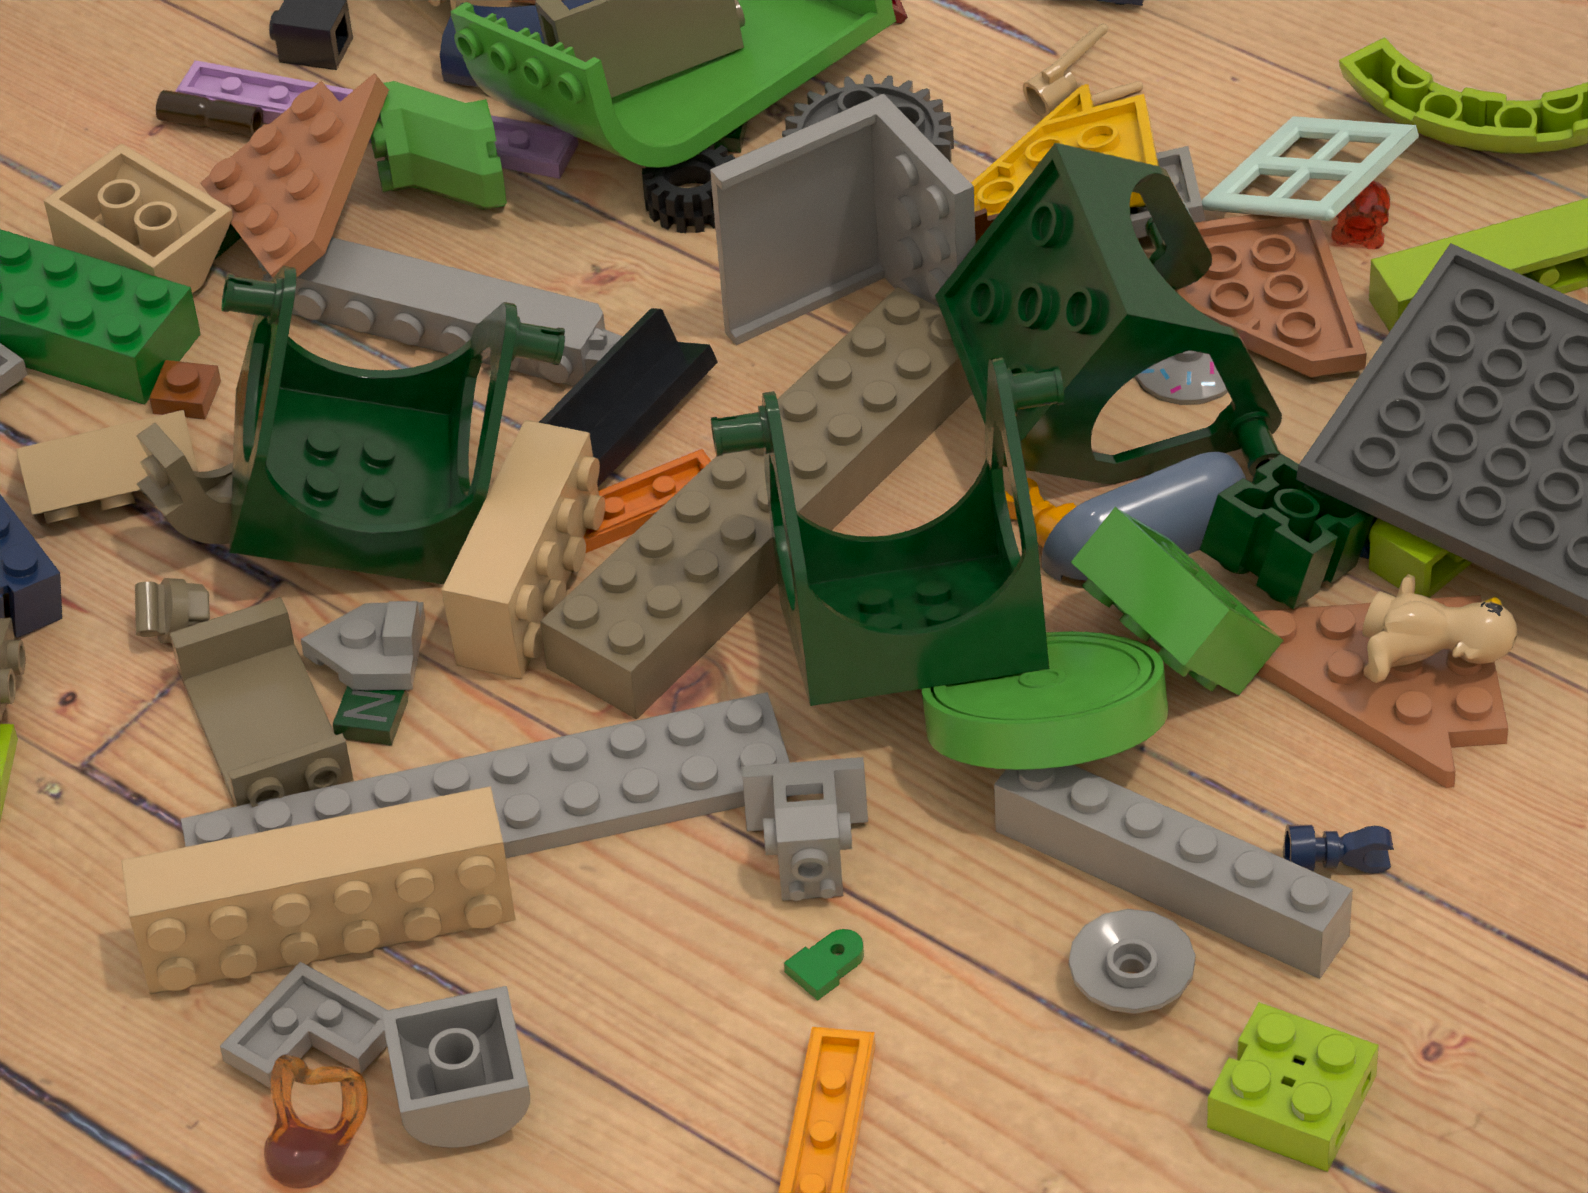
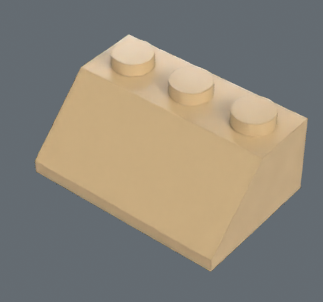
M122 143L43 200L55 246L189 286L192 293L203 286L233 219L231 208Z
M184 410L16 448L32 515L44 513L46 523L80 516L77 505L100 500L102 510L135 503L133 492L140 490L137 483L148 476L140 463L148 456L140 444L137 435L154 423L181 450L192 470L198 471Z

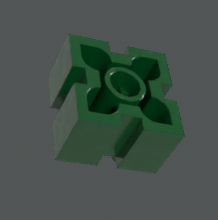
M1280 454L1256 469L1252 483L1242 478L1217 495L1199 550L1218 561L1224 569L1232 573L1246 574L1251 572L1258 576L1257 587L1265 591L1273 600L1284 603L1294 610L1317 594L1322 582L1328 581L1333 583L1356 567L1374 516L1296 480L1299 464Z

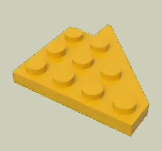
M1089 84L1081 85L971 182L974 186V212L986 208L987 216L1000 213L1054 143L1159 166L1149 110L1144 94L1094 107ZM1132 192L1129 207L1137 208L1144 206L1145 203L1140 193Z

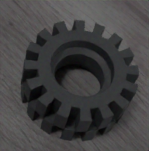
M712 144L699 154L679 164L667 167L645 166V168H642L646 211H649L650 218L654 222L660 220L661 227L667 230L673 224H676L678 233H686L687 226H695V233L705 232L704 224L709 223L714 229L715 217L710 169L735 159L733 154L728 156V149L722 145L714 150V144ZM690 183L704 184L693 188L679 187Z

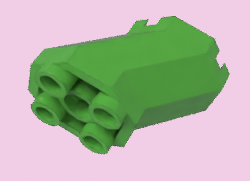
M396 81L384 83L389 91L370 137L374 158L385 157V160L377 161L382 192L416 188L482 210L505 206L507 200L500 156L498 157L495 145L497 140L487 99L464 103Z

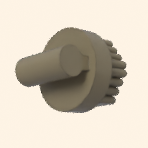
M164 578L161 584L155 582H139L135 584L137 636H157L161 643H171L169 633L210 619L209 592L202 584L186 583L184 579Z

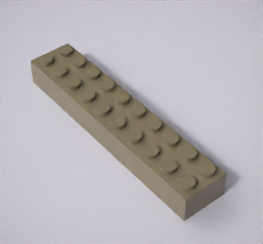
M897 287L777 399L796 511L808 520L833 530L973 394L938 306ZM764 448L716 456L540 621L547 669L633 718L638 719L778 583L765 481Z

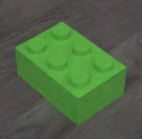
M1114 507L1071 561L1087 577L1082 586L1088 593L1109 608L1113 604L1123 613L1119 620L1125 627L1142 640L1148 642L1151 639L1162 648L1158 654L1169 667L1184 677L1189 674L1212 692L1220 685L1240 695L1284 641L1171 539Z

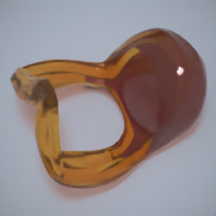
M284 1054L275 1060L271 1074V1097L277 1120L265 1141L264 1163L269 1176L279 1184L291 1189H304L324 1182L338 1168L366 1116L368 1090L364 1077L355 1070L338 1066H325L311 1070L306 1062L300 1058ZM294 1081L307 1085L340 1082L342 1112L336 1126L329 1129L315 1128L304 1123L298 1117L291 1101Z

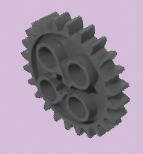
M866 74L863 84H855L849 76L845 77L844 87L839 89L829 82L824 83L825 95L822 96L809 91L807 93L808 104H794V116H786V130L782 131L783 138L884 93L950 162L952 161L951 149H954V128L951 126L950 112H943V101L941 99L930 101V90L928 88L913 93V81L911 80L904 82L899 87L893 86V76L890 75L881 84H875L871 74Z

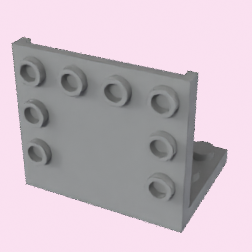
M884 93L710 169L724 327L726 335L735 345L883 278H886L895 289L897 287L902 288L939 307L935 294L975 245L974 186Z

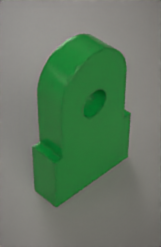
M849 929L835 930L808 949L805 946L784 962V972L818 1001L840 985V979L863 961V939L858 933Z

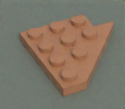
M375 73L340 102L322 81L312 89L302 92L294 99L292 105L270 124L260 127L252 135L248 143L230 158L218 162L211 170L210 175L200 182L212 198L232 209L233 219L231 224L273 278L283 266L294 267L298 277L326 253L389 91Z
M1250 214L1195 222L1212 254V265L1207 273L1197 282L1175 290L1181 297L1215 322L1237 330L1247 349L1309 377L1365 369L1367 353L1320 220Z
M1481 595L1431 598L1447 607L1459 608L1471 603L1482 602ZM1371 603L1295 608L1294 610L1289 608L1251 611L1284 640L1257 675L1445 788L1455 786L1456 770L1451 748L1507 744L1509 728L1495 661L1484 664L1470 663L1461 657L1454 658L1450 649H1442L1440 652L1424 660L1391 667L1385 680L1375 683L1364 676V667L1369 662L1367 645L1370 638L1363 636L1362 631Z

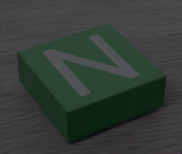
M347 686L333 721L335 735L342 733L344 738L349 740L392 745L408 703L406 690H352Z

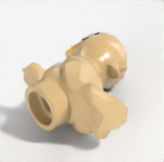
M1409 574L1403 578L1397 597L1382 591L1375 595L1366 614L1362 631L1363 636L1370 638L1367 645L1369 662L1364 667V676L1375 683L1384 681L1391 667L1424 660L1440 652L1442 649H1450L1454 658L1461 657L1470 663L1484 664L1494 662L1506 656L1513 648L1517 639L1516 621L1512 613L1502 606L1501 601L1496 597H1492L1484 602L1471 603L1460 608L1447 607L1429 597L1414 594L1415 577Z

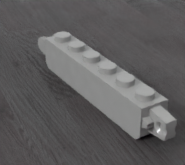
M331 237L326 253L296 278L292 314L446 354L453 353L467 343L472 337L475 326L503 302L513 303L517 306V313L521 323L551 328H564L565 345L563 356L558 366L548 362L515 357L511 363L510 370L575 386L623 337L605 330L604 314L597 303ZM258 260L259 268H262V271H267ZM267 271V274L263 275L264 278L262 280L270 282L273 277ZM490 356L484 359L482 363L490 365Z

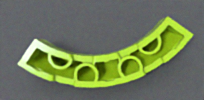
M1385 37L1339 59V67L1343 78L1361 97L1397 123L1416 125L1418 133L1435 140L1476 151L1505 154L1553 152L1588 144V82L1570 88L1545 92L1542 94V98L1538 100H1507V96L1503 93L1487 92L1472 88H1464L1462 92L1434 82L1429 72L1408 60Z

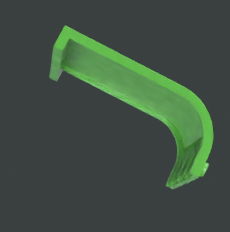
M738 0L745 17V25L740 27L744 48L611 98L600 59L593 57L587 62L576 58L573 47L564 49V45L561 42L552 47L545 45L541 42L538 32L530 34L529 28L526 27L519 32H515L508 28L505 18L502 17L497 20L494 13L485 18L476 15L473 4L468 2L450 11L456 31L454 35L455 44L463 55L472 78L487 95L540 121L635 164L646 167H667L694 157L896 22L892 0Z

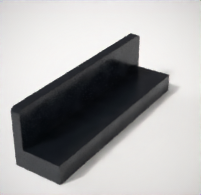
M650 308L538 423L590 433L593 457L598 458L600 465L597 480L599 487L718 363V360L710 344L678 342L663 310L660 308Z

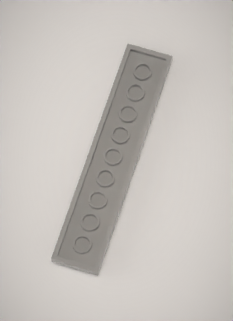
M768 692L292 794L282 798L257 802L258 806L252 807L251 804L181 818L185 846L188 847L491 786L505 856L510 858L744 807L742 766L790 763Z

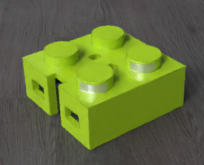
M1258 1002L1238 1039L1237 1060L1228 1058L1208 1095L1207 1128L1328 1172L1377 1076L1379 1045Z

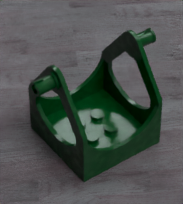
M1054 143L935 294L984 424L986 423L989 359L1002 357L1006 368H1010L1012 374L1048 369L1057 365L1061 371L1064 387L1063 405L1053 404L1017 411L1016 421L1025 470L1101 484H1118L1150 475L1199 454L1208 452L1229 453L1241 449L1248 464L1247 468L1250 474L1254 476L1256 469L1282 454L1272 436L1281 424L1282 413L1237 330L1223 326L1210 319L1175 291L1187 287L1202 278L1212 265V254L1167 170L1156 165ZM1132 192L1140 193L1151 215V218L1145 224V231L1150 237L1155 251L1149 259L1142 249L1132 225L1129 207ZM1186 351L1210 355L1232 399L1231 403L1219 413L1214 423L1206 428L1114 455L1092 452L1091 435L1098 415L1109 399L1128 381L1149 367ZM1004 450L1003 466L1008 467Z
M283 266L270 282L234 276V274L228 273L223 289L222 312L231 311L255 315L235 395L229 553L444 584L487 497L511 363L517 357L548 362L558 366L564 351L565 329L521 323L517 313V306L513 303L503 302L475 326L472 337L467 343L439 360L397 370L360 369L321 358L304 349L288 336L296 291L297 276L294 267ZM490 356V383L474 475L470 486L469 439L475 387L482 361Z
M1002 357L989 359L985 423L986 460L980 474L967 493L944 514L922 526L892 535L855 536L843 534L819 526L796 511L780 410L775 391L762 393V405L758 406V412L711 418L713 443L717 457L728 453L764 448L765 481L780 603L810 706L1049 669L1037 533L1016 416L1017 411L1020 409L1064 404V387L1058 365L1048 369L1012 374L1011 369L1006 368ZM1004 450L1021 538V557L1016 544L1005 495L1003 477Z

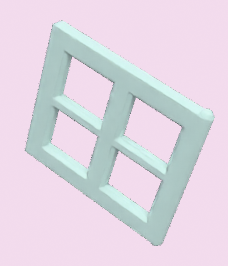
M1292 116L1201 200L1203 209L1331 221L1419 137L1416 125ZM1299 138L1329 140L1310 159L1280 157ZM1349 142L1380 144L1361 163L1330 161ZM1259 175L1290 177L1269 197L1240 194ZM1309 179L1341 181L1321 201L1289 199Z

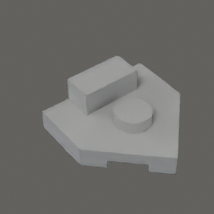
M418 601L365 603L301 638L303 655L319 666L326 664L336 671L339 680L352 690H412L425 623L424 604Z

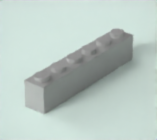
M1075 765L1046 769H1006L994 784L996 832L1318 979L1322 977L1350 937L1353 889Z

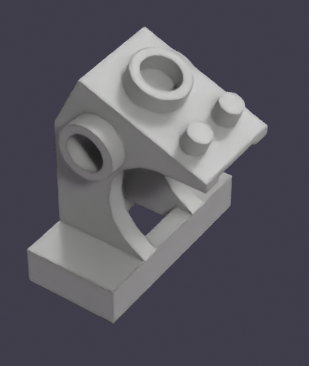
M863 757L742 766L747 831L764 830L766 856L778 855L782 901H799L822 897L828 899L835 896H843L840 850L852 849L851 823L868 822ZM821 793L824 796V799L787 802V796Z

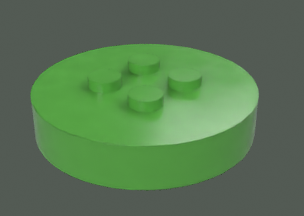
M1047 632L1049 669L922 689L927 739L936 751L950 759L969 765L995 769H1046L1076 765L1112 756L1144 742L1164 725L1168 717V702L1163 660L1151 647L1122 636L1095 632Z

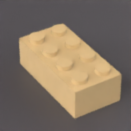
M524 420L441 590L457 666L522 680L531 659H537L542 653L544 645L540 621L565 598L567 581L572 572H578L581 569L585 558L586 542L583 537L587 529L598 530L604 518L605 498L599 496L597 485L600 465L598 458L593 457L590 433Z

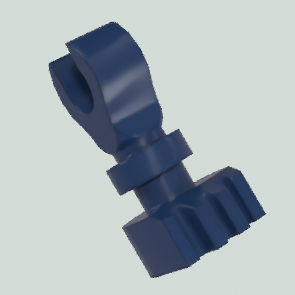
M1286 825L1283 857L1314 872L1315 862H1322L1324 868H1337L1339 862H1342L1346 866L1372 874L1381 873L1391 868L1388 850H1394L1390 830L1382 826H1367L1360 830L1346 833L1342 837H1339L1337 831H1324L1322 837H1315L1313 825Z

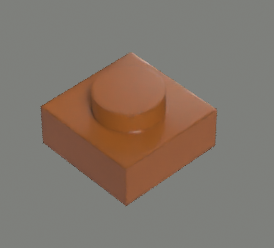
M165 360L149 398L153 414L164 415L184 410L185 417L206 419L221 383L218 366Z

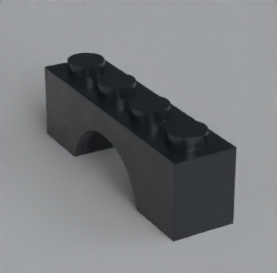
M284 0L280 9L273 12L269 24L270 38L276 41L279 62L337 70L353 39L347 0Z

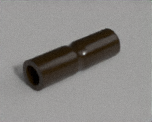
M162 90L156 102V116L161 121L199 128L208 126L212 130L252 137L263 125V110L258 106L219 99L211 101L203 96L170 90Z

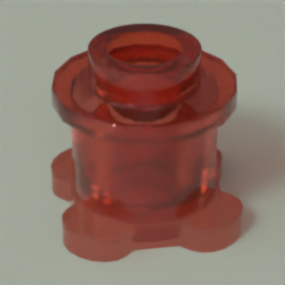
M1372 181L1336 215L1338 223L1331 230L1333 241L1340 245L1348 243L1364 245L1367 249L1374 250L1382 247L1385 239L1382 227L1389 221L1388 210L1391 204L1390 194L1387 189L1380 183Z

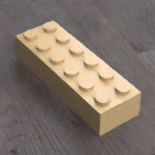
M491 786L121 860L129 918L150 994L169 990H183L189 986L229 978H243L253 973L296 966L299 962L309 964L313 961L352 953H366L376 948L411 941H425L436 936L475 928H489L495 924L516 920L504 844Z

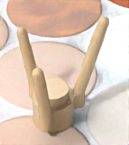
M1106 24L1093 28L1056 62L1023 84L1024 96L1037 115L1045 118L1078 88L1076 79L1067 68L1108 32ZM1136 81L1093 94L1094 106L1139 92L1143 89V84L1140 81Z

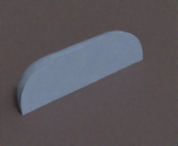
M1208 452L1193 456L1085 501L1066 514L1049 534L1042 551V568L1058 581H1061L1063 575L1086 581L1087 577L1071 561L1114 507L1168 537L1186 554L1189 555L1200 549L1217 495L1242 478L1246 479L1244 472L1232 456L1221 452Z

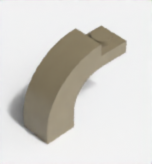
M156 423L139 433L137 438L148 456L140 462L148 476L137 483L143 494L167 521L184 536L207 544H230L233 462L212 471H193L185 455Z

